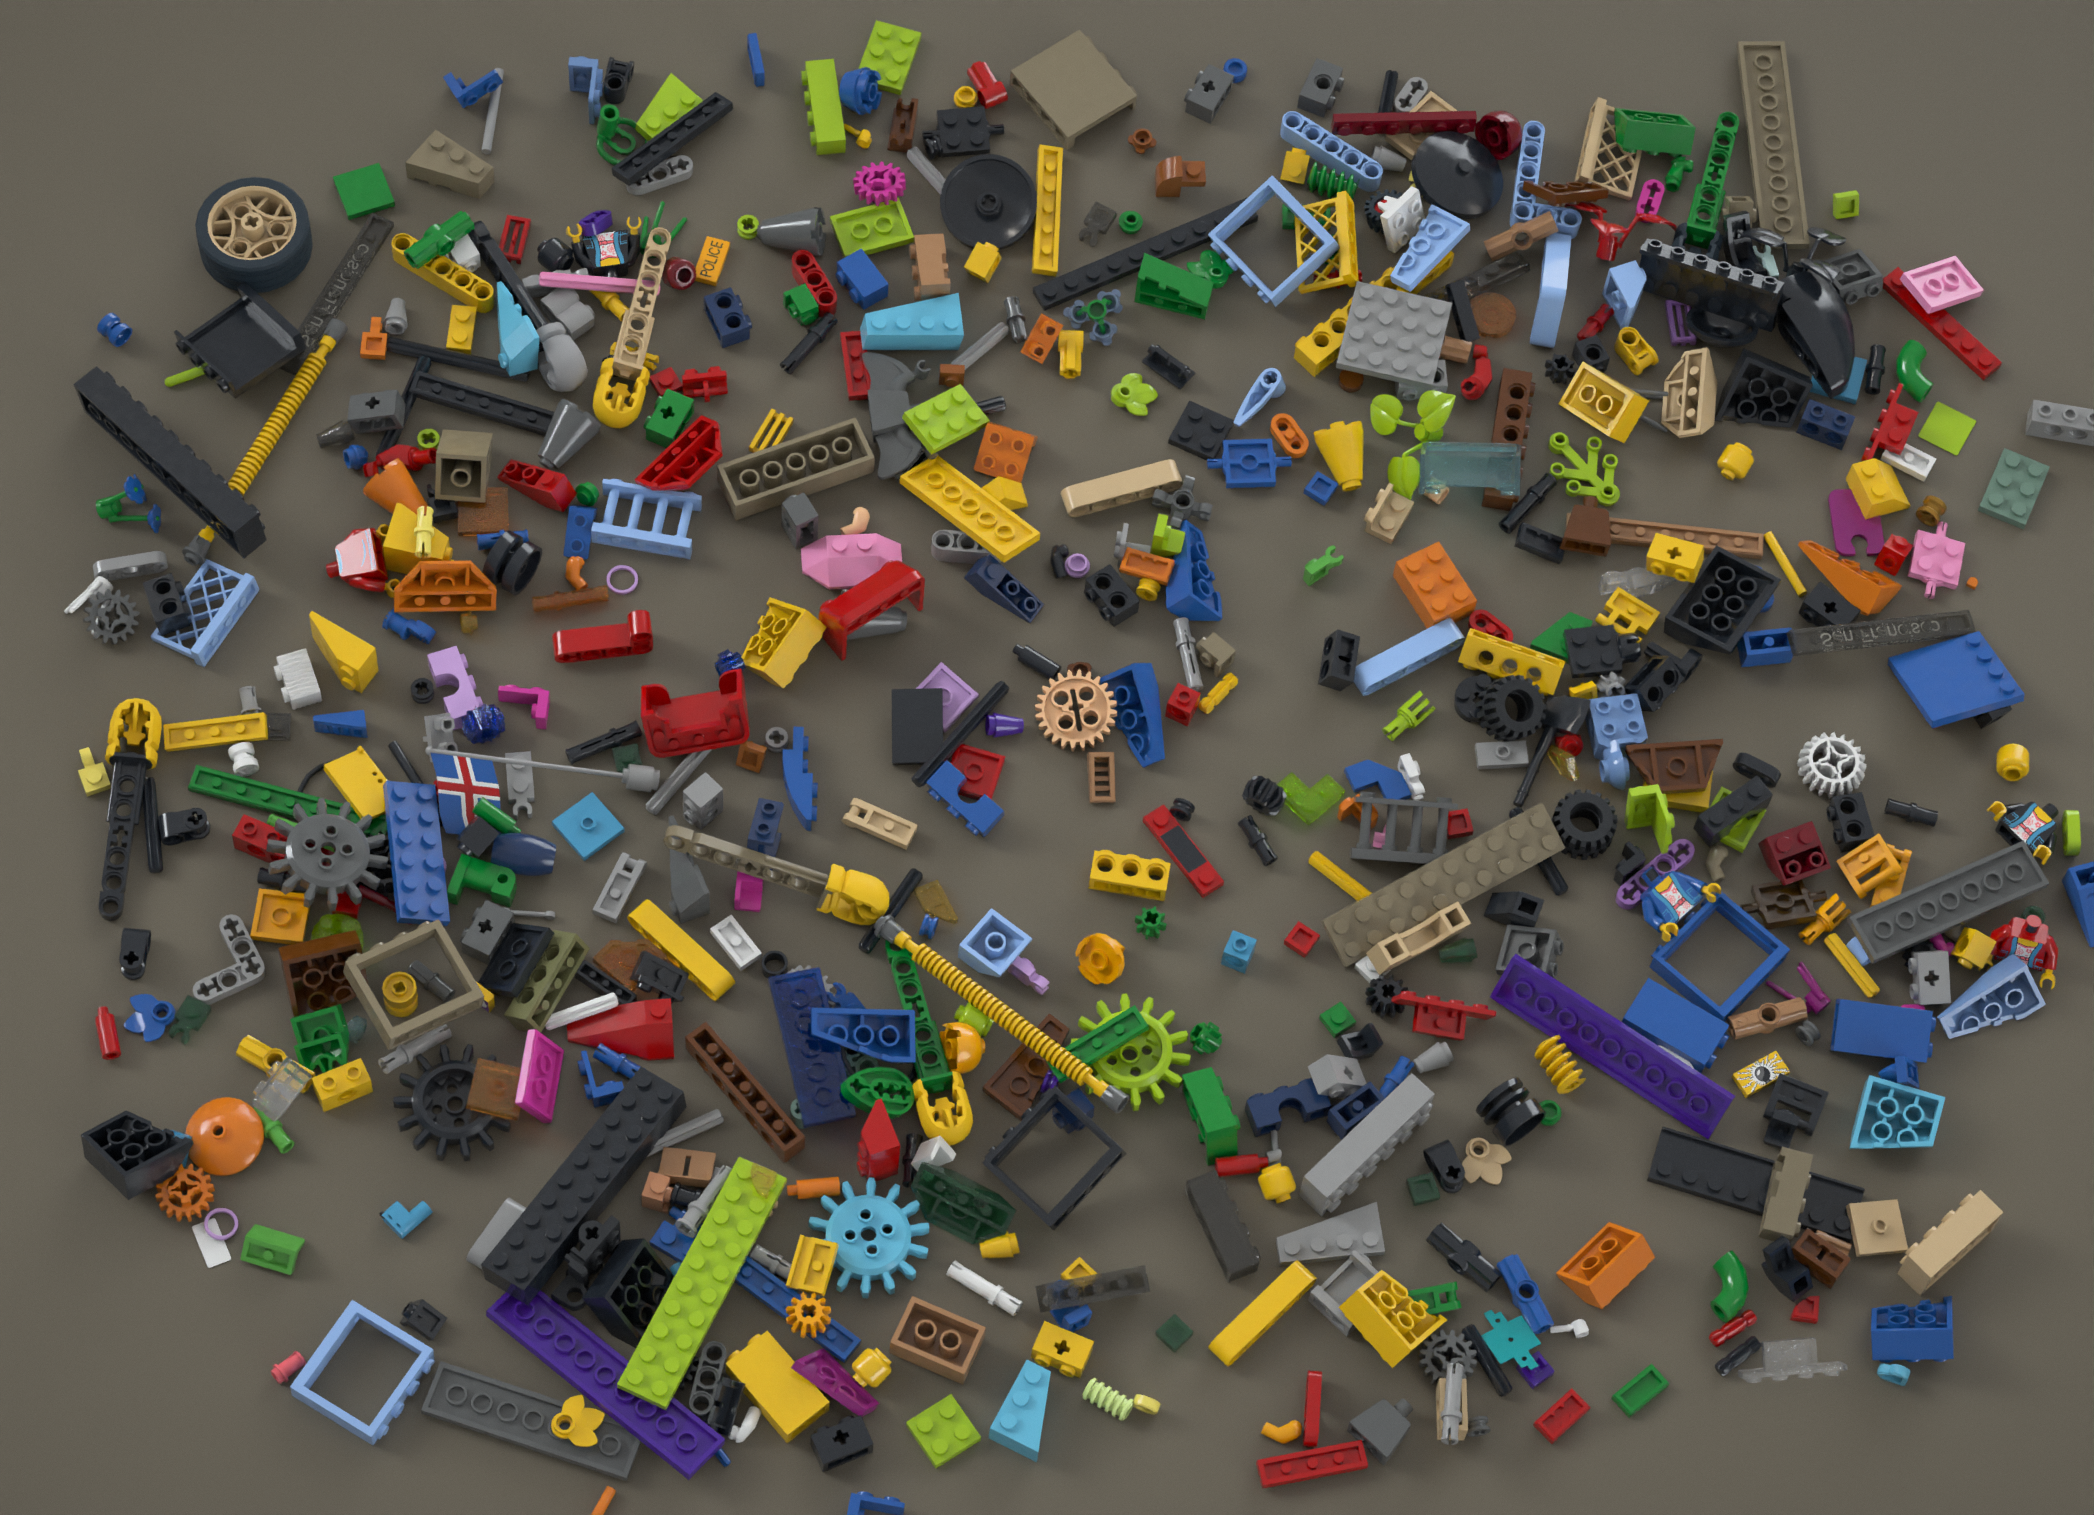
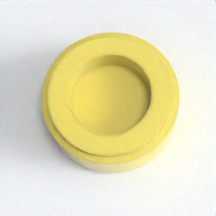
M1136 1394L1133 1401V1406L1136 1409L1153 1415L1158 1413L1161 1405L1157 1400L1141 1394Z

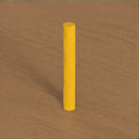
M1772 531L1765 533V541L1799 597L1806 595L1807 590Z

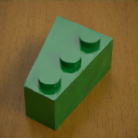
M1144 253L1137 278L1134 302L1205 319L1214 283Z
M1212 1067L1183 1074L1182 1092L1192 1121H1196L1201 1133L1198 1134L1200 1144L1204 1142L1206 1144L1205 1159L1207 1165H1214L1215 1158L1238 1156L1237 1130H1240V1122L1236 1114L1233 1115L1231 1112L1232 1105L1229 1096H1224L1223 1094L1224 1088L1221 1077H1216Z

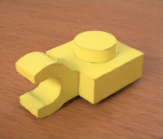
M89 747L79 750L85 768L78 770L87 797L111 789L103 762L94 763Z

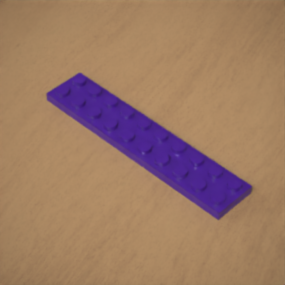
M1517 954L1511 958L1490 995L1491 999L1548 1036L1560 1035L1559 1043H1565L1568 1049L1706 1139L1711 1137L1735 1098V1095Z
M541 1290L529 1305L506 1292L486 1311V1316L688 1480L725 1444V1438L674 1397L667 1409L664 1410L617 1388V1383L629 1361Z

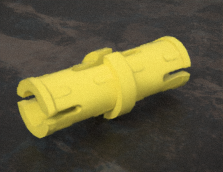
M421 506L417 509V527L414 529V536L416 537L415 556L422 558V549H424V559L431 557V538L434 537V529L432 528L434 510L427 506L426 516H424V506Z

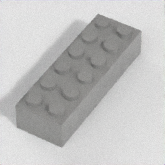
M1411 1073L1303 1177L1299 1196L1321 1217L1327 1211L1333 1212L1341 1203L1340 1198L1343 1195L1352 1194L1359 1186L1358 1181L1363 1176L1368 1178L1376 1170V1164L1381 1159L1385 1161L1395 1151L1393 1147L1398 1142L1402 1144L1406 1142L1413 1133L1411 1130L1417 1124L1422 1126L1429 1119V1112L1434 1106L1432 1101L1435 1094Z

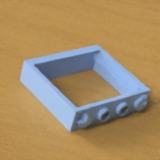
M1273 175L1208 234L1212 240L1210 246L1216 253L1220 255L1223 252L1228 257L1225 260L1234 271L1239 269L1244 274L1241 278L1250 288L1255 285L1259 290L1257 292L1258 296L1266 304L1270 301L1275 307L1340 248L1336 240ZM1275 195L1313 233L1323 246L1272 292L1224 241Z
M352 1300L290 1386L291 1394L364 1441L374 1445L377 1439L380 1440L383 1435H386L389 1429L388 1424L392 1418H397L401 1414L405 1406L403 1402L408 1395L413 1396L420 1385L419 1380L424 1373L428 1374L431 1371V1366L435 1362L434 1351L429 1346ZM359 1319L419 1355L370 1426L309 1390Z

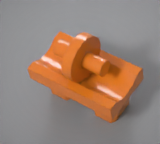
M1041 313L1020 352L1043 364L1064 325Z

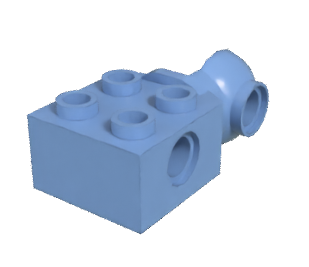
M1638 694L1589 699L1591 702L1585 721L1594 758L1600 760L1599 771L1601 781L1603 783L1608 782L1612 787L1619 790H1624L1626 781L1630 777L1627 760L1629 757L1625 752L1626 745L1646 744L1648 739Z

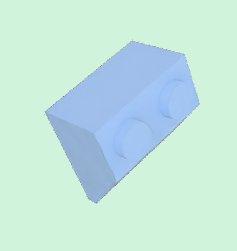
M1636 260L1610 268L1602 292L1609 308L1612 307L1614 310L1613 316L1620 330L1629 327L1646 282L1645 271L1638 266Z
M991 908L959 944L958 958L978 973L1000 977L1028 946L1032 938Z

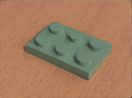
M2004 448L1978 511L2024 529L2050 466Z

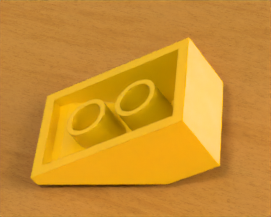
M1582 362L1558 404L1607 436L1625 443L1649 400L1589 364Z
M311 611L309 618L314 641L341 681V684L351 691L356 690L362 693L379 671L376 648Z

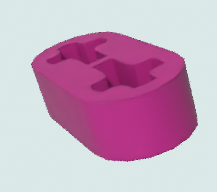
M1651 179L1645 182L1635 210V216L1636 213H1644L1646 205L1651 206L1649 213L1657 215L1664 194V185L1660 181ZM1651 189L1656 190L1654 197H1649Z

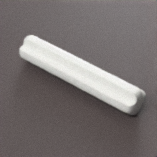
M610 993L553 1013L545 1027L547 1030H552L614 1008L619 1004L615 993Z

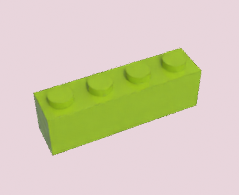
M834 59L805 61V71H801L802 86L807 85V91H804L805 106H810V111H807L808 126H813V132H810L811 146L816 147L817 155L845 153L846 137Z

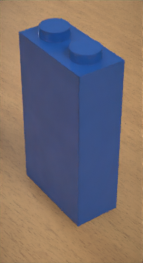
M1650 978L1647 979L1622 1019V1023L1656 1045L1667 1048L1689 1061L1693 1069L1699 1073H1702L1705 1067L1711 1068L1717 1058L1714 1054L1717 1047L1723 1049L1730 1037L1726 1034L1729 1024Z
M1836 999L1830 1050L1895 1059L1897 1056H1907L1915 1062L1927 1063V1058H1931L1933 1043L1929 1042L1930 1032L1935 1030L1936 1017H1932L1933 1011Z

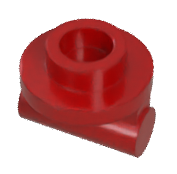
M1567 734L1555 737V746L1558 747L1562 756L1573 758L1581 753L1583 749L1581 735Z

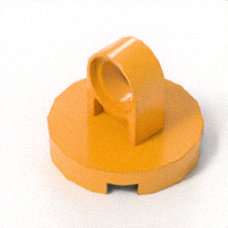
M1095 933L1085 937L1076 949V957L1079 956L1080 962L1078 966L1079 971L1093 984L1112 983L1122 975L1125 947L1116 939L1106 934Z

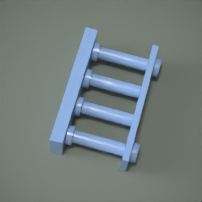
M603 479V495L608 496L603 522H593L591 529L592 543L691 559L692 539L686 536L692 510L701 512V495L690 491H653L641 485L626 483L619 479ZM618 498L633 500L626 527L614 526L612 524ZM643 502L658 504L652 531L637 529ZM668 506L682 508L677 534L674 536L662 534Z

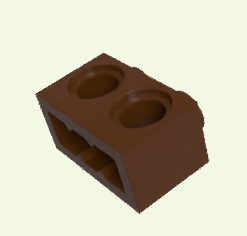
M1808 1228L1792 1248L1794 1259L1807 1267L1810 1275L1829 1289L1834 1286L1851 1260L1847 1255Z

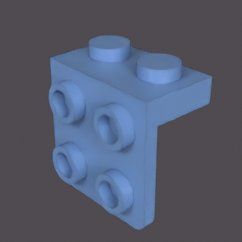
M583 56L569 57L570 91L589 92V124H594L595 117H599L601 103L599 102L600 97L603 96V69H599L598 59H589Z

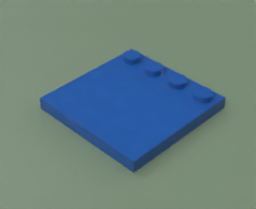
M1980 631L1888 658V666L1931 728L2024 701V692Z

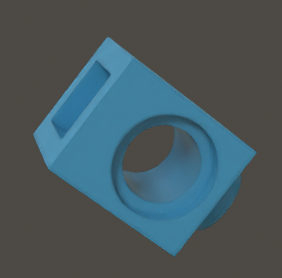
M1233 930L1223 951L1221 964L1245 974L1253 956L1257 939Z

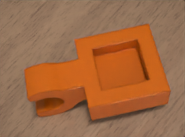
M371 317L370 332H362L360 357L363 359L386 360L388 335L387 333H382V317Z

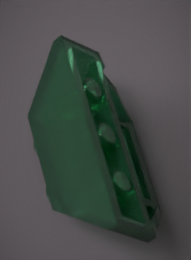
M922 1162L911 1184L913 1193H915L916 1199L920 1203V1209L925 1220L971 1244L1005 1235L1017 1211L1000 1194L954 1170Z

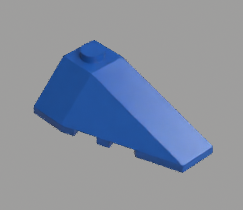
M811 1008V1035L889 1063L916 1062L915 1010Z

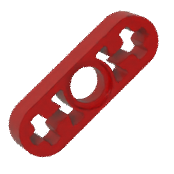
M1308 1370L1303 1446L1317 1447L1322 1385L1321 1371Z

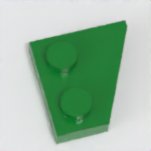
M1569 612L1535 638L1530 645V649L1561 659L1569 664L1563 637L1564 630L1591 627L1593 621Z

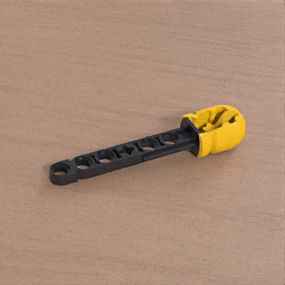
M139 698L127 699L116 707L110 721L107 743L109 745L106 749L105 760L114 768L106 822H110L101 882L103 891H100L98 904L101 917L108 921L118 919L123 912L124 892L127 885L134 827L139 825L146 770L156 767L158 759L156 751H158L160 744L161 716L153 704ZM124 722H125V725H128V726H129V729H128L127 732H125V729H124ZM142 727H146L148 738L145 742L146 755L135 752L120 753V738L125 737L127 745L139 746L140 742L146 738V734L142 733ZM125 781H131L135 787L131 792H123L120 789L121 784ZM121 805H128L132 810L129 815L120 816L117 814V809ZM119 830H124L125 836L122 837V847L117 846L118 840L117 835H115L119 834ZM115 853H120L124 855L125 860L120 865H114L110 862L111 856ZM119 878L122 882L119 888L110 889L107 887L109 879ZM108 902H114L118 905V909L115 913L108 914L103 910L104 905Z

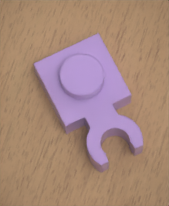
M1018 956L1008 967L1009 973L1027 987L1029 985L1032 986L1041 996L1049 989L1047 985L1050 982L1035 972L1034 965L1028 959Z

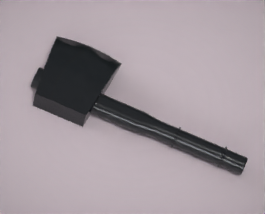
M1560 694L1559 697L1548 698L1546 703L1547 709L1543 710V713L1546 714L1545 720L1540 721L1544 731L1536 747L1533 759L1527 767L1528 770L1519 790H1517V795L1513 802L1515 806L1523 807L1556 732L1576 735L1586 718L1591 700L1569 697Z

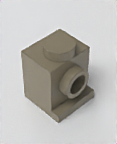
M1215 632L1208 638L1204 636L1195 647L1199 651L1198 656L1201 662L1207 667H1212L1214 669V676L1217 678L1234 662L1236 650Z

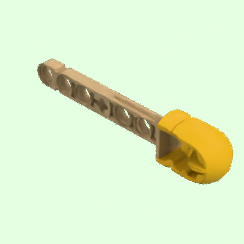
M661 227L654 228L649 234L629 310H625L614 356L602 362L600 376L598 377L593 396L595 416L602 424L611 428L629 426L638 418L642 409L646 386L650 378V372L643 366L655 320L651 316L671 242L670 233ZM653 236H663L666 243L663 245L656 244L653 241ZM650 256L657 257L660 260V265H650L647 258ZM649 277L654 280L655 285L653 287H646L643 285L642 279ZM643 294L647 295L645 308L640 307ZM639 320L643 323L644 328L642 330H635L631 326V322ZM630 341L635 342L638 345V350L631 352L626 349L625 344ZM612 375L636 381L632 395L627 390L628 385L617 382L616 386L611 388L609 382ZM609 393L613 394L612 399H607ZM625 398H630L628 404L624 403Z

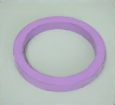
M615 566L607 574V585L616 594H629L637 587L638 575L629 566ZM617 570H627L633 574L635 582L629 589L618 590L610 583L611 575Z
M217 1208L207 1214L204 1228L211 1238L227 1240L236 1233L238 1219L231 1210ZM216 1213H227L233 1218L235 1226L227 1235H215L208 1228L210 1217Z

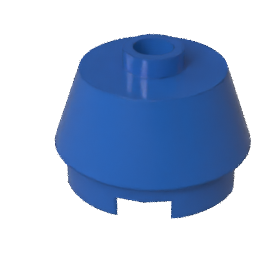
M868 67L846 72L841 79L839 88L841 104L860 115L871 114L872 109L877 110L882 97V92L878 91L877 81L881 80L879 72Z

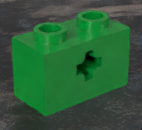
M667 389L663 396L657 398L654 406L655 411L652 416L648 415L643 426L646 429V440L668 448L683 433L694 413V399Z

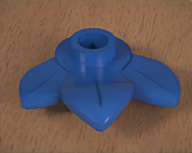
M150 994L135 995L130 998V1002L136 1012L126 1020L123 1026L132 1033H143L145 1042H152L164 1034L165 1027L173 1022L176 1012L173 1005L167 1001H158ZM160 1012L167 1013L163 1018L158 1017Z

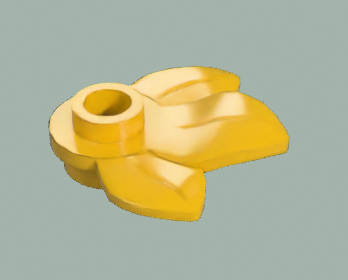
M576 1395L564 1402L562 1411L556 1414L551 1421V1429L555 1436L561 1439H569L575 1446L590 1447L598 1443L593 1431L601 1425L605 1414L594 1408H584L583 1396ZM568 1423L570 1427L567 1430H563L560 1428V1425Z

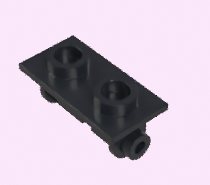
M1152 344L1147 350L1149 354L1142 360L1143 364L1180 390L1195 375V372L1189 366L1184 365L1159 345L1155 346Z
M722 1377L721 1382H717L718 1387L714 1397L716 1405H712L708 1420L705 1423L717 1433L730 1436L745 1383Z

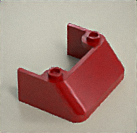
M899 560L886 562L879 571L834 600H827L820 606L818 620L827 627L823 632L822 638L841 661L845 660L847 636L905 598H908L918 611L923 609L925 578L918 570Z

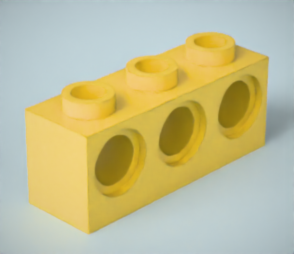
M1094 850L1088 889L1164 901L1171 863L1159 858L1150 860L1140 858L1134 854L1120 855L1110 850ZM1107 867L1110 869V871L1102 872L1099 870V868ZM1125 871H1132V872H1134L1136 875H1134V876H1127L1124 872H1125ZM1151 875H1157V876H1159L1161 879L1155 881V880H1152V879L1150 878V876H1151Z

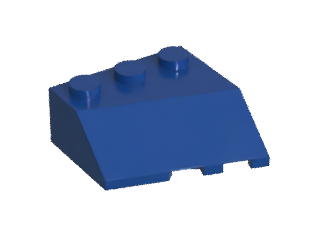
M1952 1296L1943 1297V1302L1931 1304V1301L1928 1299L1920 1301V1304L1914 1307L1896 1304L1872 1308V1360L1888 1363L1894 1360L1918 1362L1920 1360L1933 1359L1937 1362H1943L1948 1359H1954Z

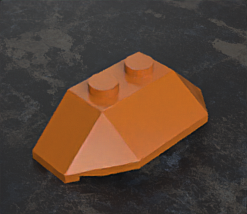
M419 561L394 588V612L495 611L497 589L472 561Z

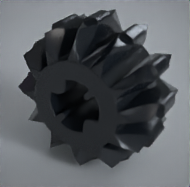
M1253 776L1247 782L1242 797L1246 804L1253 807L1260 814L1276 816L1283 808L1287 795L1282 787L1269 778Z
M1381 974L1378 980L1372 979L1370 981V987L1366 988L1365 991L1366 996H1368L1365 1002L1366 1005L1372 1006V1014L1379 1011L1382 1019L1386 1013L1393 1018L1396 1012L1400 1014L1404 1012V1005L1392 1003V997L1401 994V991H1409L1408 987H1402V979L1394 981L1393 974L1389 976V979H1386Z

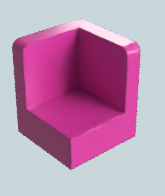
M737 871L734 910L760 912L763 879Z

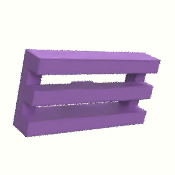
M1666 300L1665 310L1671 346H1676L1677 344L1686 346V343L1695 345L1696 337L1689 329V336L1685 337L1680 305H1684L1685 315L1687 316L1691 306L1673 300ZM1672 306H1675L1679 337L1676 335Z

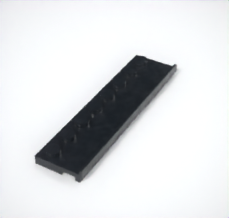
M1662 1127L1647 1181L1763 1216L1774 1160ZM1809 1171V1174H1811L1808 1189H1805L1803 1198H1806L1803 1213H1799L1798 1222H1801L1800 1228L1805 1230L1808 1228L1814 1233L1820 1230L1850 1243L1852 1240L1851 1223L1847 1215L1846 1206L1850 1203H1861L1865 1189Z

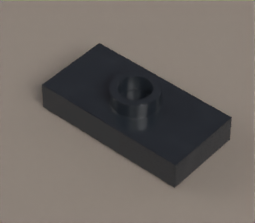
M1524 522L1519 525L1514 547L1557 564L1563 561L1565 550L1560 549L1563 538Z

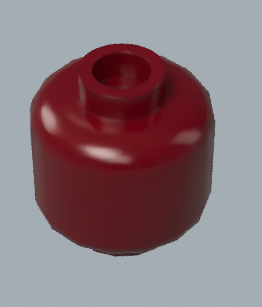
M672 257L665 261L661 278L668 287L686 290L695 282L696 269L689 260Z

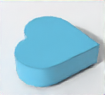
M1881 1363L1879 1364L1877 1375L1889 1382L1905 1386L1910 1370L1898 1364L1889 1365Z

